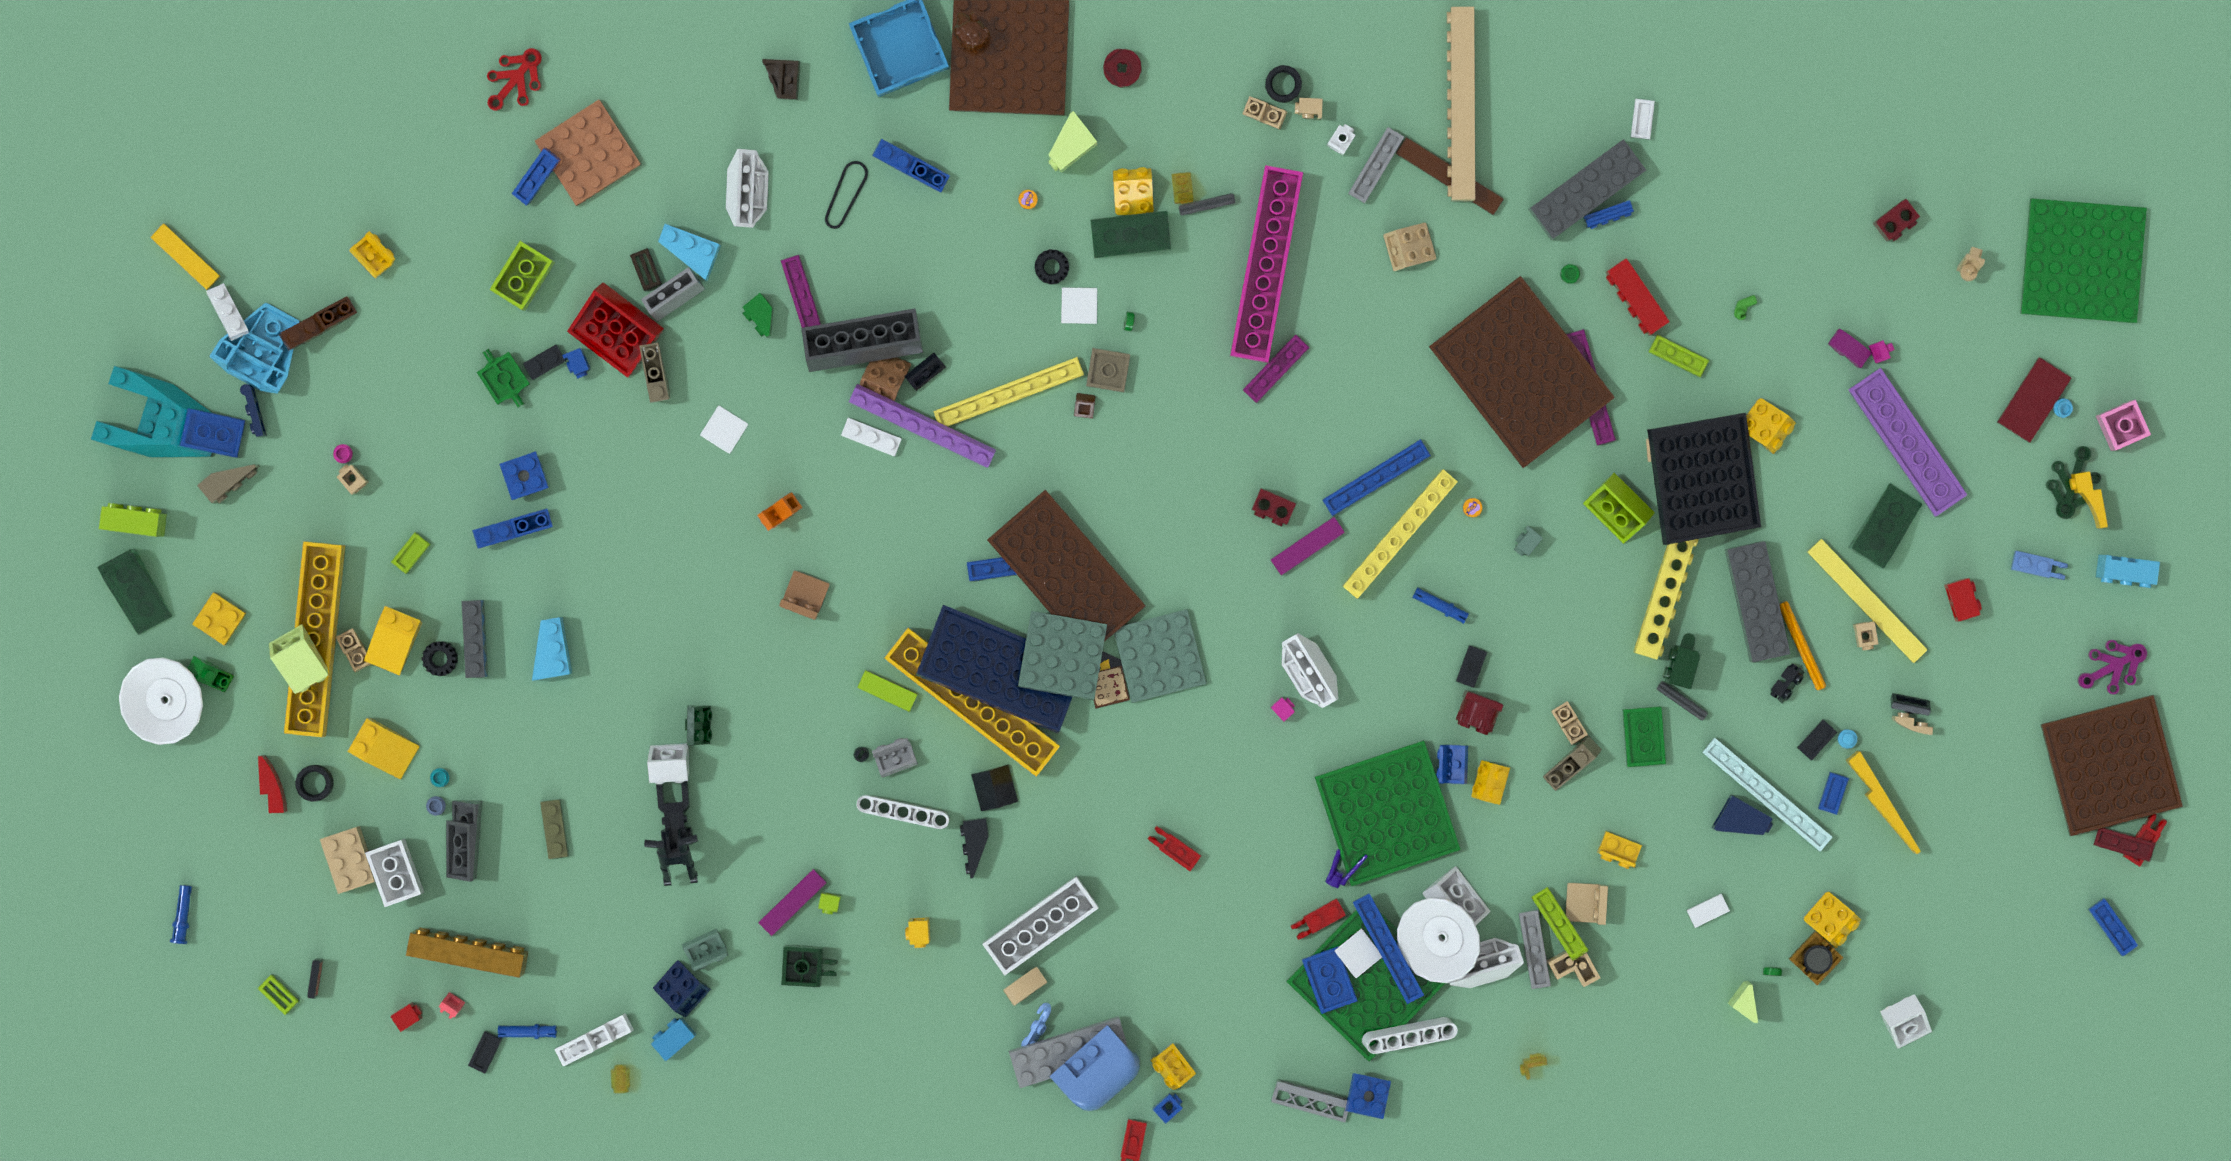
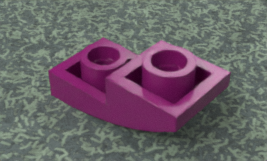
M1841 329L1836 331L1828 343L1840 356H1845L1857 368H1862L1871 355V352L1865 346Z

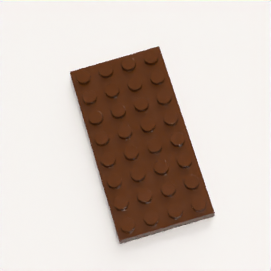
M1046 490L1041 492L987 539L1052 615L1107 624L1104 642L1146 606Z

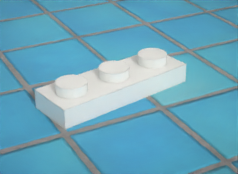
M224 283L207 290V296L230 340L232 341L248 334V328Z
M850 418L847 419L841 434L843 437L894 457L902 440L899 437Z

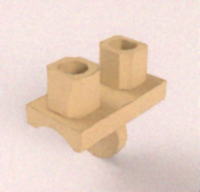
M1971 247L1969 254H1966L1957 266L1956 271L1960 272L1963 280L1973 281L1984 265L1985 259L1981 258L1982 249Z

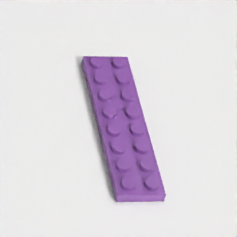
M1881 368L1848 389L1934 517L1967 496V493Z

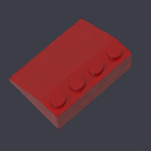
M603 282L594 289L567 332L628 378L642 361L639 346L655 343L664 328Z

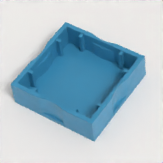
M905 0L895 4L886 11L873 13L848 23L878 97L950 69L922 0Z

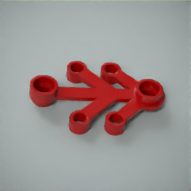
M529 48L523 55H503L499 58V63L503 67H508L515 63H522V65L516 70L498 72L491 70L487 73V78L491 82L510 78L498 95L489 97L487 104L490 109L494 111L501 110L504 105L503 100L516 84L518 87V104L521 106L529 104V98L526 96L524 74L529 69L531 77L529 87L533 91H539L541 83L538 81L537 66L541 63L542 56L538 50ZM535 55V61L530 62L529 56ZM503 58H508L509 60L506 65L502 64ZM491 73H496L497 75L494 80L490 79ZM538 82V88L533 89L532 83ZM526 97V103L521 104L520 98ZM499 100V106L494 107L493 101Z

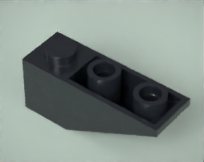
M986 817L963 820V825H960L961 836H965L966 844H962L963 854L968 857V863H965L966 875L970 874V879L974 878L989 837Z

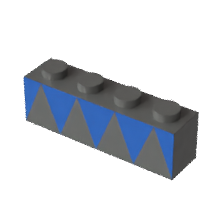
M484 600L461 601L465 678L488 677Z

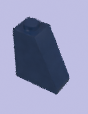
M1730 795L1711 828L1722 832L1764 835L1765 832L1768 833L1772 828L1773 823L1771 821L1773 818Z

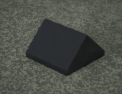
M1009 765L971 774L981 811L1000 808L1018 802Z

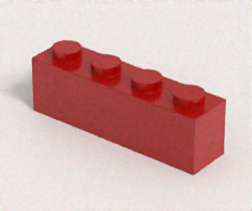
M1627 258L1606 271V280L1611 286L1614 285L1618 290L1616 294L1619 299L1627 303L1629 306L1627 310L1632 318L1636 317L1640 322L1638 327L1643 334L1651 335L1670 322Z

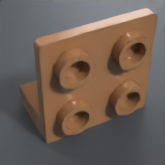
M898 357L869 362L859 385L895 401L911 363Z
M795 570L779 606L816 620L830 584Z

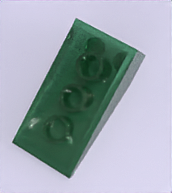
M1167 211L1091 220L1094 258L1171 251Z
M1889 483L1848 548L1878 568L1884 569L1922 504Z
M130 549L97 567L106 585L138 635L172 617L136 549Z

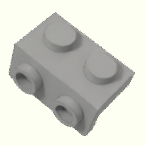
M908 738L897 739L894 743L878 746L876 750L872 751L882 778L918 765Z

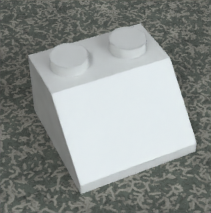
M687 743L651 745L647 760L649 783L663 784L665 782L682 783L688 781L689 745Z
M1915 994L1880 1011L1897 1049L1932 1032L1925 1010Z

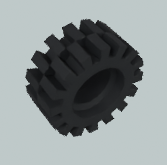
M1048 249L1038 255L1034 268L1037 277L1042 282L1051 285L1058 284L1067 277L1069 262L1062 252ZM1053 259L1059 263V271L1056 274H1048L1045 271L1044 265L1048 260Z
M444 641L433 642L422 653V665L431 675H447L456 668L458 654L450 643ZM437 651H442L447 656V662L443 666H437L433 662V655Z

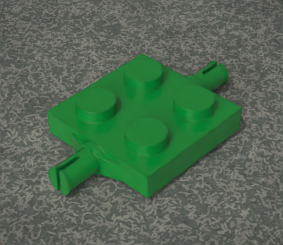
M490 349L482 352L488 363L476 373L496 404L499 405L507 399H513L517 408L524 405L525 403L518 394L522 389L530 385V382L511 353L507 352L503 356L495 358Z

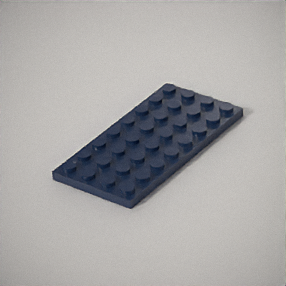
M942 605L916 676L1055 733L1060 732L1072 700L1071 696L1018 687L1026 638Z

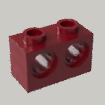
M1904 199L1873 222V224L1886 241L1892 239L1894 242L1903 235L1901 233L1902 230L1906 227L1908 230L1918 223L1916 220L1920 216L1909 201ZM1903 210L1907 211L1910 215L1908 221H1904L1901 218ZM1887 222H1891L1894 225L1892 233L1888 232L1885 228Z
M1260 488L1251 510L1255 511V516L1262 519L1265 516L1272 518V523L1282 527L1283 524H1288L1296 503ZM1267 499L1270 506L1267 510L1259 508L1260 500ZM1281 506L1287 509V515L1284 518H1280L1276 514L1277 509Z

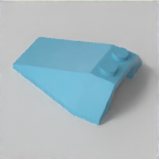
M264 303L244 320L249 333L232 341L228 334H226L219 340L210 354V358L228 374L260 391L278 394L288 378L294 350L288 351L279 334L300 321L272 305Z

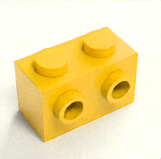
M929 917L910 918L908 921L909 927L905 929L906 940H909L910 945H914V948L926 947L931 941Z

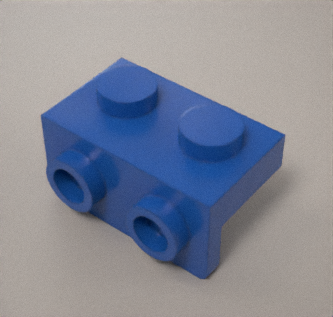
M1440 745L1437 752L1439 760L1437 778L1439 783L1467 784L1468 746Z

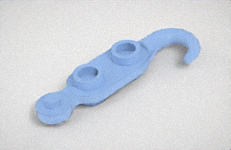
M1043 1003L1037 1010L1038 1014L1041 1012L1042 1014L1039 1020H1035L1032 1023L1031 1031L1028 1037L1024 1038L1021 1046L1037 1042L1039 1037L1046 1031L1045 1022L1051 1013V1005L1049 1003Z

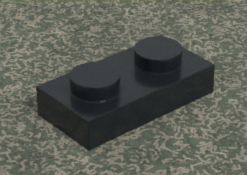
M556 344L524 362L523 365L531 379L535 380L566 362V359L563 358V354Z
M932 353L904 377L917 391L945 369L946 366L935 353Z

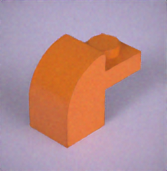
M791 492L757 516L769 531L803 507Z

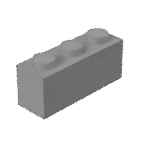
M688 267L641 300L649 314L659 321L705 290L697 275Z

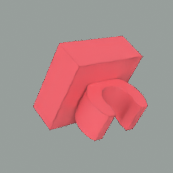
M449 992L439 1005L441 1008L440 1012L446 1011L450 1014L448 1018L451 1019L459 1013L465 1002Z

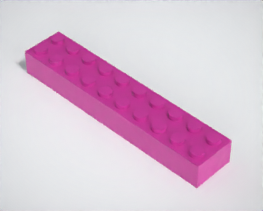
M1267 165L1264 167L1230 353L1231 357L1264 363L1269 362L1303 172Z

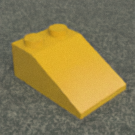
M385 606L376 625L364 661L400 676L423 623L416 618Z
M370 717L366 718L347 752L401 779L420 746Z

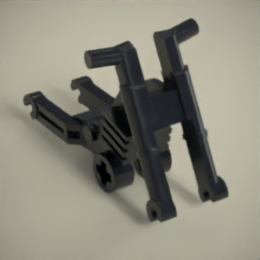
M688 781L681 783L683 802L674 803L664 802L663 784H656L658 809L664 813L662 825H665V829L661 830V841L645 840L644 847L657 848L664 886H672L669 865L676 864L686 865L690 883H698V873L695 871L694 861L689 845L698 842L697 834L693 835L692 827H686L688 819L685 812L690 807Z

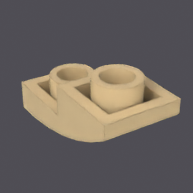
M1249 96L1242 114L1280 130L1287 111Z
M353 628L336 636L354 672L371 665L364 661L367 651Z
M1568 701L1551 711L1571 745L1588 736Z
M1898 712V716H1892V720L1904 728L1928 735L1933 733V727H1928V723L1916 722V725H1914V718L1909 717V713Z
M1035 967L1003 991L1013 1006H1015L1044 986L1047 981L1039 969Z

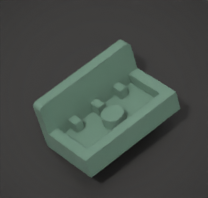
M717 929L682 944V948L691 963L693 971L704 969L707 965L715 961H721L728 956L727 947Z

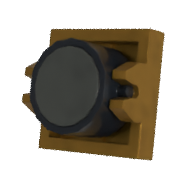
M1814 931L1788 959L1818 986L1844 957Z

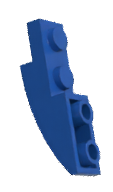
M880 139L872 154L873 157L940 193L950 175L883 139Z
M543 509L472 530L477 549L545 530L553 527L548 509Z

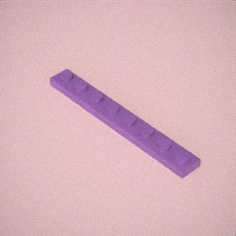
M859 384L856 385L849 400L850 403L986 468L989 467L996 452L994 448Z

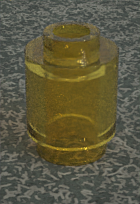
M622 1064L614 1065V1069L610 1070L613 1093L629 1092L630 1068H626V1065Z

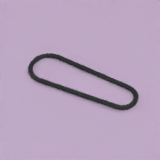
M852 161L845 166L825 215V223L828 227L832 229L839 228L846 219L868 176L867 168L863 163ZM859 164L865 170L864 179L841 222L837 226H832L828 222V216L845 172L850 165Z

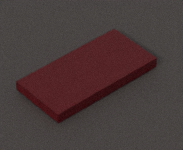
M2038 357L1997 423L2030 443L2054 407L2055 402L2070 382L2071 377Z

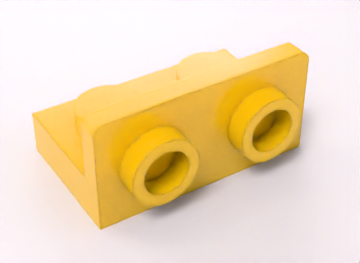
M1605 831L1597 853L1601 854L1600 858L1611 862L1612 859L1619 861L1618 865L1629 869L1630 866L1635 868V862L1642 845Z
M1173 1043L1150 1060L1155 1071L1162 1075L1165 1084L1172 1088V1090L1180 1088L1196 1074Z

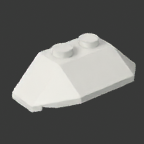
M737 149L727 169L726 209L733 225L736 227L753 228L767 210L769 171L756 150Z
M1299 633L1283 641L1282 666L1301 697L1317 704L1321 708L1338 699L1337 676L1318 645Z
M1497 938L1480 942V953L1475 966L1463 978L1449 982V984L1473 988L1507 978L1524 964L1519 946Z

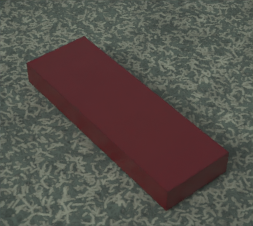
M2100 828L2097 831L2093 845L2151 862L2156 843Z

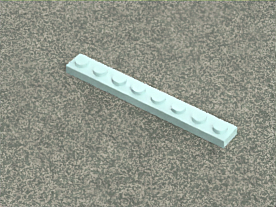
M1713 738L1702 751L1704 755L1818 851L1821 852L1832 839L1830 834L1716 738Z

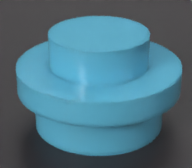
M2065 398L2057 400L2053 408L2054 413L2061 418L2069 416L2073 411L2072 403Z
M1845 729L1839 733L1838 743L1843 748H1852L1857 743V735L1854 731Z

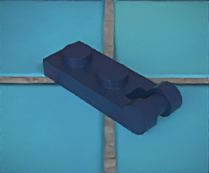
M244 384L240 387V392L246 397L247 404L245 405L247 415L251 416V432L256 437L267 436L255 388Z

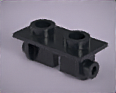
M1793 663L1790 666L1788 665L1781 675L1786 681L1783 683L1778 679L1771 688L1772 692L1770 695L1775 699L1777 698L1781 703L1787 701L1791 697L1795 685H1799L1802 682L1805 672L1801 668L1798 669Z

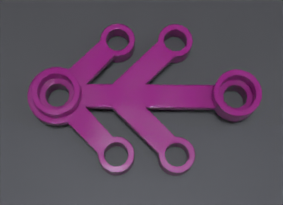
M2108 640L2105 644V648L2108 651H2119L2127 654L2121 658L2101 653L2097 649H2091L2088 653V657L2091 660H2100L2110 664L2091 674H2080L2077 680L2079 686L2086 689L2091 688L2095 680L2113 671L2111 681L2106 689L2109 694H2117L2119 692L2118 683L2123 666L2129 662L2128 674L2124 676L2123 680L2127 685H2134L2136 683L2135 674L2138 664L2147 657V650L2143 645L2133 644L2128 647L2118 644L2115 640ZM2110 642L2115 644L2113 649H2110L2108 646ZM2136 650H2140L2141 655L2139 657L2135 656ZM2096 651L2098 653L2097 658L2092 657V652ZM2128 676L2133 677V681L2131 683L2127 682ZM2086 677L2090 679V683L2087 685L2084 683ZM2112 685L2116 687L2114 692L2110 691V686Z

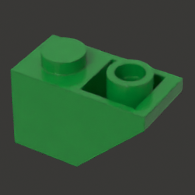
M759 293L742 307L745 310L743 315L749 322L751 320L757 325L755 329L761 337L765 335L768 338L771 336L774 308L762 293Z
M193 656L187 667L198 682L222 692H226L234 677L233 674L196 656Z

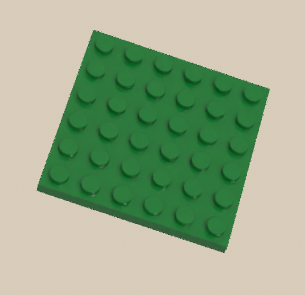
M2031 198L2020 314L2137 323L2147 208Z
M1424 740L1315 776L1338 849H1340L1346 873L1348 874L1364 855L1368 856L1349 878L1351 886L1461 850Z
M1355 910L1312 955L1341 946L1360 929L1365 932L1374 945L1375 943L1359 913ZM1380 912L1397 944V928ZM1381 958L1357 978L1346 967L1357 1001L1321 1014L1304 964L1286 981L1369 1062L1376 1054L1370 1053L1363 1045V1036L1370 1031L1407 1024L1445 984L1431 982L1415 974L1410 968L1424 996L1407 1004L1383 958ZM1376 1040L1371 1041L1369 1046L1374 1045Z

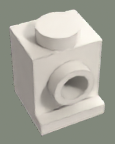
M1346 124L1343 127L1339 125L1326 146L1343 156L1356 136L1353 134L1354 129ZM1342 134L1346 136V140L1343 142L1339 140V136Z

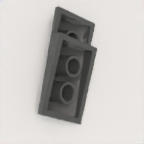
M482 800L452 801V820H446V878L471 882L477 877Z

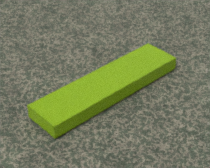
M1548 887L1531 897L1572 961L1588 952L1586 945Z

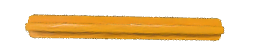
M1784 601L1779 604L1781 614L1816 690H1822L1826 687L1825 681L1789 603Z

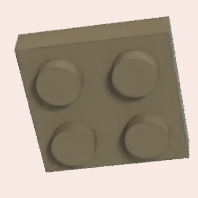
M1092 348L1086 386L1124 392L1130 354Z

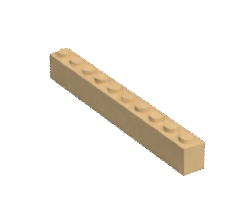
M1451 7L1450 12H1447V24H1450V31H1447V43H1450V50H1447V62H1450V70H1447V81H1451V89H1447V101L1451 100V108H1447V120H1451V127H1447V139H1451V147H1447V158H1451V166H1447V177H1451V185L1447 186V196L1451 197V201H1475L1474 7Z

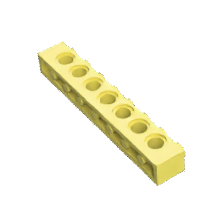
M1442 469L1342 587L1358 599L1458 481Z
M1699 539L1685 541L1687 548L1684 552L1678 551V543L1667 545L1636 641L1634 653L1656 660L1658 656H1662L1665 647L1662 643L1664 638H1668L1670 632L1668 624L1670 620L1674 619L1676 613L1674 605L1676 601L1679 602L1682 591L1679 589L1681 583H1685L1688 573L1685 570L1687 564L1691 565L1694 554H1691L1693 546H1697ZM1675 559L1681 563L1680 569L1676 571L1671 567V563ZM1668 578H1673L1675 581V586L1671 589H1668L1665 585ZM1663 596L1669 599V604L1666 607H1662L1659 602ZM1660 614L1663 617V623L1657 626L1654 623V617ZM1651 633H1655L1658 637L1657 642L1654 644L1648 641V636Z

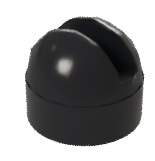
M856 748L853 754L855 760L858 762L866 761L869 757L867 748ZM861 750L865 751L861 759H858L857 757Z

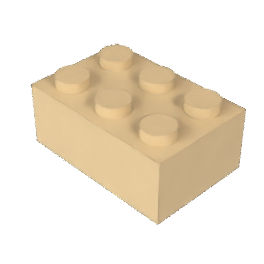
M360 826L320 839L338 894L375 882L365 854L369 851Z

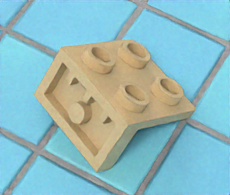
M1426 223L1383 234L1393 271L1436 259Z
M1567 883L1565 915L1569 921L1606 925L1608 886L1603 884Z

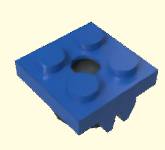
M536 451L499 464L511 500L549 488L546 474L543 471V465Z
M1353 1073L1345 1111L1384 1119L1391 1081Z

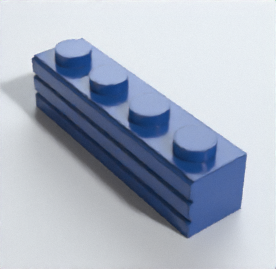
M1629 200L1586 215L1583 218L1587 228L1593 229L1598 227V224H1608L1609 220L1613 219V221H1616L1621 216H1631L1634 210Z

